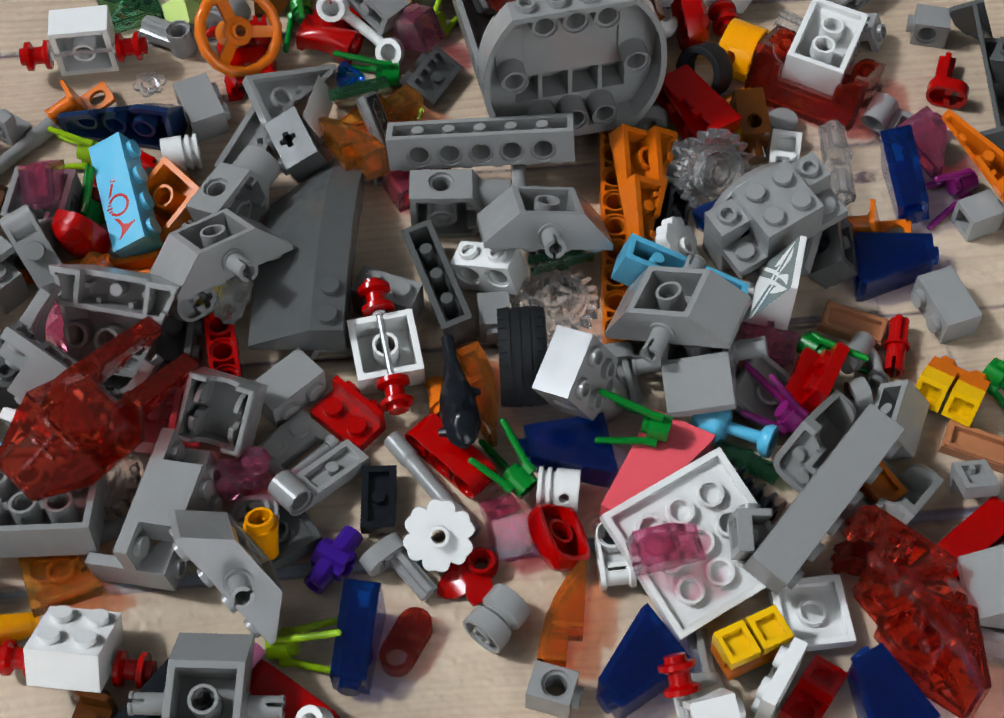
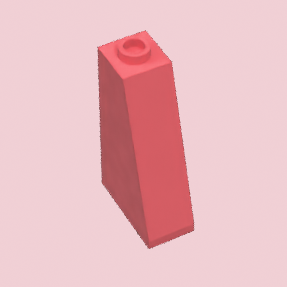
M652 409L653 411L663 413V412L658 411V410H656V409ZM673 418L666 443L657 441L656 448L646 445H633L601 503L600 517L607 511L711 452L715 434ZM640 432L638 437H646L647 434Z

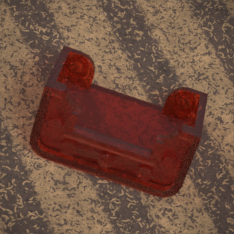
M777 25L758 41L744 88L763 87L767 106L774 109L781 107L791 109L798 118L831 131L844 133L852 129L879 83L886 64L868 58L860 60L855 64L851 75L845 74L842 83L836 86L833 96L781 77L785 59L796 36V32Z

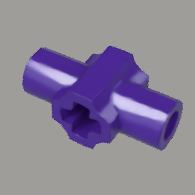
M346 525L334 541L328 537L324 540L321 539L314 548L310 559L313 568L304 578V584L315 593L323 594L333 579L339 582L343 579L346 580L353 571L354 564L357 561V554L354 551L363 541L361 533L353 527Z

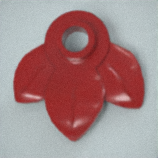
M476 547L467 555L464 563L457 565L451 562L450 567L439 581L437 595L449 600L460 599L466 595L467 600L472 606L481 604L484 596L491 590L492 578L499 569L497 555L486 547ZM483 562L487 564V568L477 569L475 565Z

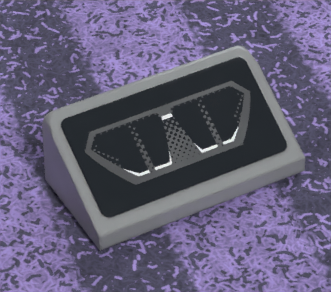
M372 91L356 98L355 102L376 153L383 155L387 153L385 138L389 121L377 92Z

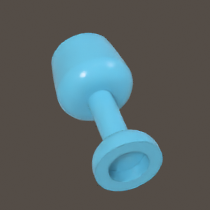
M732 410L692 416L691 425L715 434L714 444L723 442L728 435L757 444V452L767 459L772 455L778 440L779 426L769 424L759 431L732 422Z

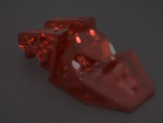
M151 316L145 317L97 350L72 364L55 379L26 392L0 446V470L32 502L93 486L145 441L143 419L161 404L162 400L166 398L173 388H181L185 384L190 371L198 369L199 364L186 352L131 391L125 392L123 398L116 404L99 388L114 373L118 374L124 369L126 362L137 351H146L160 337L163 328Z
M864 505L858 508L855 515L845 520V524L848 527L843 529L842 534L847 540L834 546L833 550L836 554H833L830 559L833 562L831 571L834 574L846 572L852 576H861L859 583L855 584L852 589L854 592L853 597L877 624L878 627L873 635L874 639L919 693L959 718H973L991 689L992 684L978 609L968 604V597L962 584L952 574L958 559L883 509L873 505ZM868 542H874L875 546L873 547Z

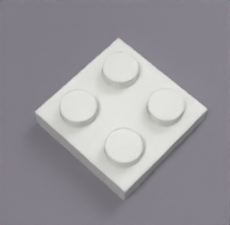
M839 574L801 578L792 590L786 586L778 595L767 588L771 606L776 605L795 637L809 643L805 652L852 647L855 645L857 640ZM791 642L786 644L785 647L789 648Z
M794 636L789 648L783 645L780 647L768 677L765 676L755 694L756 698L750 709L756 713L754 718L774 717L798 672L809 643Z

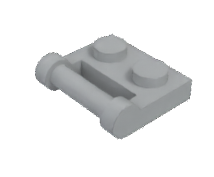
M300 410L250 451L252 457L270 475L275 477L281 471L287 470L288 466L315 444L319 443L320 446L289 470L296 475L339 445L340 442L332 434H328L303 410Z

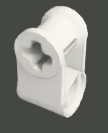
M602 522L599 523L595 533L594 551L600 591H606L607 587L627 584L630 588L636 587L637 577L616 544H607L602 540L605 537L611 536Z

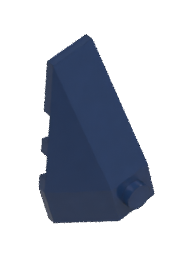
M144 103L65 112L58 115L61 129L77 136L100 142L119 132L130 140L136 141L140 148L161 150V138L179 135L183 138L188 127L183 106L173 104Z

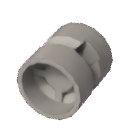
M500 583L495 584L482 599L483 606H477L463 621V626L471 638L486 650L496 654L509 642L512 635L511 630H519L531 615V610L524 599L514 590Z

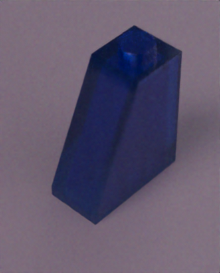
M911 124L880 131L881 169L896 219H905L906 222L911 221L912 224L929 219V198Z
M856 232L854 242L859 275L853 277L856 302H863L913 284L918 275L931 272L933 265H937L939 261V248L934 246L932 233Z
M604 412L599 413L593 421L577 416L523 425V438L518 439L529 461L537 468L535 470L536 473L539 472V466H544V470H548V467H553V471H556L557 468L581 470L580 482L609 489L618 474L612 444H597L594 441L596 437H610Z
M344 578L337 629H340L342 634L339 637H335L330 679L333 689L345 696L354 697L358 696L359 693L370 694L386 617L382 585L379 582Z
M648 603L641 607L598 678L597 702L606 714L612 713L615 718L627 717L669 687L667 675L658 673L657 666L664 663L663 657L666 655L686 652ZM686 652V657L691 658L689 654Z
M883 643L872 649L865 646L851 657L852 664L847 672L849 673L847 681L857 718H939L941 716Z

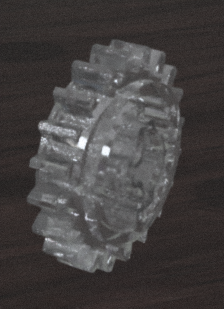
M555 265L553 271L550 272L545 267H542V274L538 276L530 272L531 281L524 280L518 295H514L515 299L511 300V307H544L546 335L551 337V339L557 325L581 331L580 327L591 329L590 319L598 318L597 309L600 308L597 286H593L592 278H584L582 270L572 274L571 266L566 267L564 271H560L559 266Z

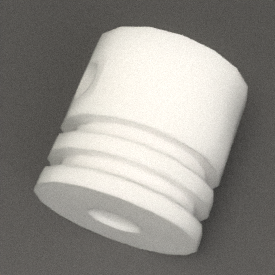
M192 133V137L186 134L184 135L185 138L179 135L160 139L162 158L164 156L186 171H188V167L191 170H194L195 166H198L199 169L203 168L196 133Z
M539 466L536 505L553 504L569 509L573 508L574 511H577L581 470L557 468L556 471H553V467H548V470H544V466Z

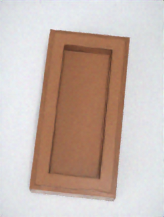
M828 300L817 331L847 341H851L857 332L864 331L873 336L875 340L874 348L879 351L890 320Z
M950 419L939 452L964 461L986 459L993 471L1004 474V437L972 426L967 427Z

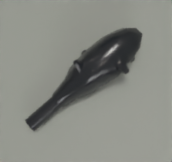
M448 334L441 337L445 365L440 392V417L443 428L438 430V435L448 438L450 443L467 450L477 440L482 424L476 397L481 394V390L469 384L458 362L454 337Z

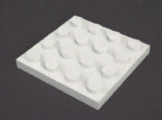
M720 446L607 511L600 517V521L677 642L767 588L742 568L749 557L746 560H731L728 517L740 505L757 503V501ZM769 520L764 525H753V527L758 529V546L773 528Z

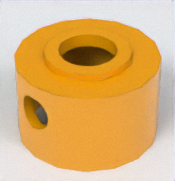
M733 18L719 42V46L725 49L731 59L733 67L732 80L746 85L751 82L760 66L769 39L768 29L739 18Z

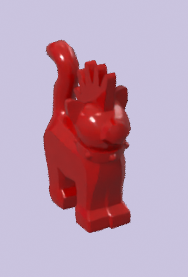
M254 15L253 20H250L249 23L251 26L267 25L266 15L262 16L261 22ZM211 26L206 30L207 38L216 37V26ZM251 38L246 45L236 48L230 65L248 66L256 63L266 53L271 38ZM219 42L217 43L218 55H220L223 48ZM276 60L264 68L261 73L276 72ZM225 75L224 82L229 102L243 100L244 93L242 90H239V87L243 85L242 82L245 76L229 77Z

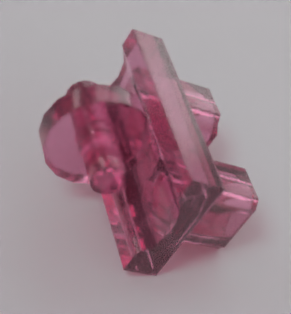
M768 320L767 326L742 322L739 327L737 340L765 335L769 357L782 368L786 367L787 364L793 365L799 333L774 328L775 321Z
M252 446L244 451L241 459H220L215 468L222 476L215 485L216 490L225 499L235 500L239 493L243 496L259 494L262 488H268L269 483L275 476L266 473L270 467V456L267 450L261 446Z

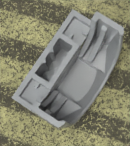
M813 151L796 161H787L786 159L785 161L767 163L754 168L738 178L721 194L712 209L704 213L703 250L719 271L724 273L732 268L741 279L763 266L800 235L806 236L808 240L848 216V209L831 190V173ZM749 229V234L742 237V235Z
M55 283L40 287L19 321L6 326L0 336L5 341L0 348V356L5 359V363L10 368L19 371L7 391L15 396L14 399L18 404L28 409L33 408L43 415V420L54 428L66 430L87 415L90 417V422L96 427L112 431L121 424L164 359L158 354L151 361L145 359L126 386L107 390L102 385L103 378L48 340L46 341L45 327L47 317L62 287Z
M162 427L156 443L134 441L130 451L133 455L139 457L143 464L144 474L112 551L114 555L95 552L88 553L85 564L98 581L176 591L179 580L185 576L187 567L192 561L190 559L187 562L183 561L172 547L174 539L169 533L171 529L169 514L173 510L222 512L223 500L215 488L220 481L221 468L212 452L185 448L175 429ZM150 539L160 540L158 544L149 548Z

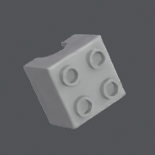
M201 367L190 371L175 427L181 441L213 444L221 448V453L238 458L249 452L253 447L268 385L208 367Z

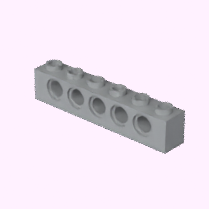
M573 113L387 123L385 142L390 171L575 162Z

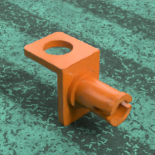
M62 79L59 83L64 89L66 96L46 109L45 113L57 126L59 125V113L108 108L116 102V98L104 81L79 97ZM105 93V99L102 103L92 105V99L96 94Z
M870 199V212H868V215L846 217L852 224L853 235L869 233L873 237L875 248L910 246L912 243L911 219L880 221L875 199ZM897 227L905 231L904 235L898 239L887 237V232L892 228Z

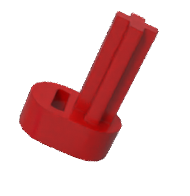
M946 52V56H939L935 76L929 81L927 86L926 99L935 106L959 109L967 103L969 86L964 81L953 78L956 58L951 57L952 53ZM952 92H956L958 95L953 96Z

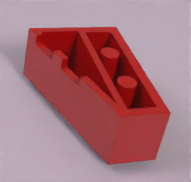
M688 64L665 74L662 88L656 100L661 108L667 111L668 118L683 140L685 138L689 139V146L698 144V153L705 152V159L728 149L743 117Z

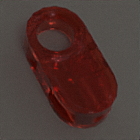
M410 607L404 610L383 642L379 651V660L383 671L389 676L402 677L408 674L430 640L433 632L432 619L425 609ZM396 649L403 650L407 654V659L403 664L395 666L388 663L386 658L391 651Z

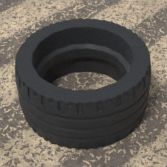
M515 306L497 309L501 406L533 407L547 405L549 402L532 389L547 351L544 307Z

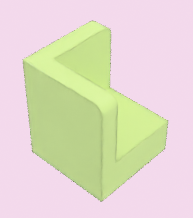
M170 0L162 4L165 20L169 22L184 20L189 25H194V18L202 0Z

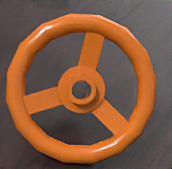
M228 0L201 1L194 18V38L200 54L213 69L229 77H244L246 75L260 74L264 68L276 60L282 45V23L277 9L270 0H252L266 13L270 24L252 26L247 19L235 15ZM215 4L223 19L217 24L215 29L216 39L223 46L219 57L211 49L206 36V20L211 8ZM251 38H271L266 53L256 63L248 66L230 65L237 47L246 45Z

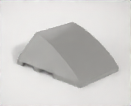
M49 264L50 275H53L55 284L62 287L56 302L57 305H60L65 325L62 329L68 355L91 371L133 378L144 360L147 359L180 285L159 275L100 265Z

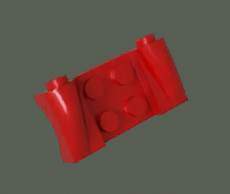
M350 7V11L352 13H354L357 17H359L362 21L369 25L354 9ZM316 8L312 15H306L295 35L298 50L313 49L322 51L334 57L343 66L348 68L352 60L336 57L333 55V52L340 51L358 55L365 39L359 31L355 30L343 19L336 22L323 20L318 15Z

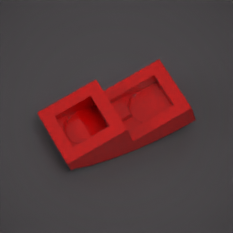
M815 654L800 677L796 687L781 708L777 718H823L849 673Z

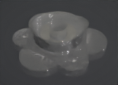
M156 71L139 73L135 77L136 83H134L133 88L135 91H139L141 96L150 97L155 93L163 91L162 86L167 83V79L164 75H158Z

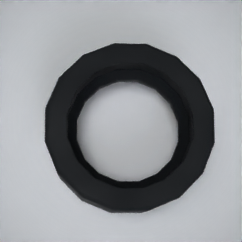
M711 42L686 48L678 57L676 69L688 64L695 71L696 58L700 54L703 55L712 65L714 72L711 88L719 95H722L729 88L733 78L731 59L725 49Z

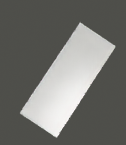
M318 75L302 118L316 135L321 138L334 104L332 101H335L336 96Z

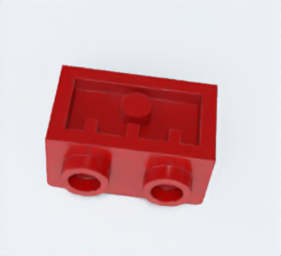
M840 341L829 351L824 349L820 354L806 347L801 352L785 386L809 414L829 397L850 350L848 346Z
M336 375L331 380L333 390L309 410L310 416L341 442L349 439L361 451H364L386 430L385 411L381 410V406L377 401L373 399L369 401L365 398L351 381L345 382Z

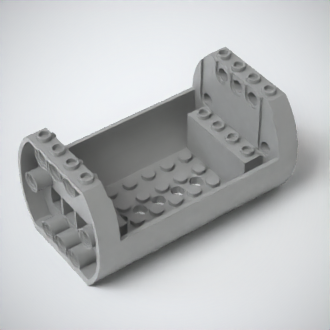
M452 0L490 118L573 113L574 137L615 130L621 124L635 126L651 108L662 88L667 67V40L662 24L650 0H488L491 10L483 15L475 14L469 0Z

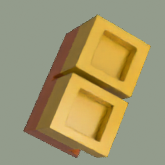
M944 355L941 358L936 356L932 358L921 373L915 387L930 403L928 409L937 413L949 394L941 415L970 427L991 381L987 380L986 374L978 370L969 372L958 367L954 359Z
M774 604L746 617L745 622L742 619L714 632L710 651L727 680L730 681L773 661L780 647L792 642L794 634Z

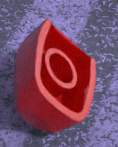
M674 0L670 6L672 17H676L678 20L676 37L680 49L684 51L688 47L707 42L710 31V19L703 0Z
M61 209L56 211L51 223L53 235L69 254L81 259L110 253L112 245L108 231L79 213Z
M538 504L531 510L527 517V527L534 544H536V549L550 569L557 572L576 570L589 559V543L583 526L573 508L569 509L553 504Z

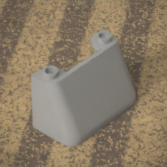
M838 389L803 420L773 459V466L777 474L798 493L801 492L857 418L855 405ZM882 459L908 492L896 502H891L881 497L874 506L863 496L851 511L845 508L840 516L845 521L839 529L866 551L874 553L885 549L943 483L944 479L931 468L923 464H913L901 474L887 461Z

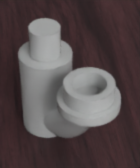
M860 331L853 336L848 347L869 356L868 363L871 371L865 379L872 393L877 394L880 384L891 382V380L884 372L881 357L874 348L875 340L873 336L867 332ZM847 355L841 371L845 374H851L854 371L860 370L865 361Z

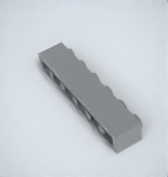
M870 403L742 568L776 595L786 586L792 590L805 574L800 569L804 562L808 560L812 563L825 546L820 541L827 533L832 537L845 521L840 516L844 509L848 508L851 511L864 496V493L859 490L865 482L871 485L882 472L883 468L878 465L884 457L890 460L901 447L902 443L897 439L905 429Z

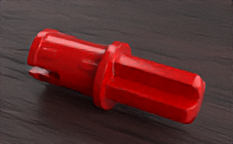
M901 314L891 317L888 339L884 342V349L886 350L884 372L890 378H893L894 367L897 370L896 378L905 375L906 353L910 351V343L908 342L910 321Z

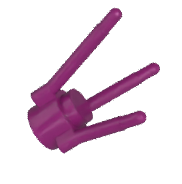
M964 168L957 172L935 176L934 181L904 190V193L908 195L945 185L948 193L952 196H959L957 200L972 195V191H975L979 186V180L974 170ZM957 200L927 225V229H933L954 211Z
M745 362L744 368L780 404L774 412L777 422L747 410H741V416L764 426L769 424L779 426V434L781 436H784L787 432L793 434L803 420L810 415L809 412L797 402L774 374L769 376L770 381L774 384L773 386L750 363Z

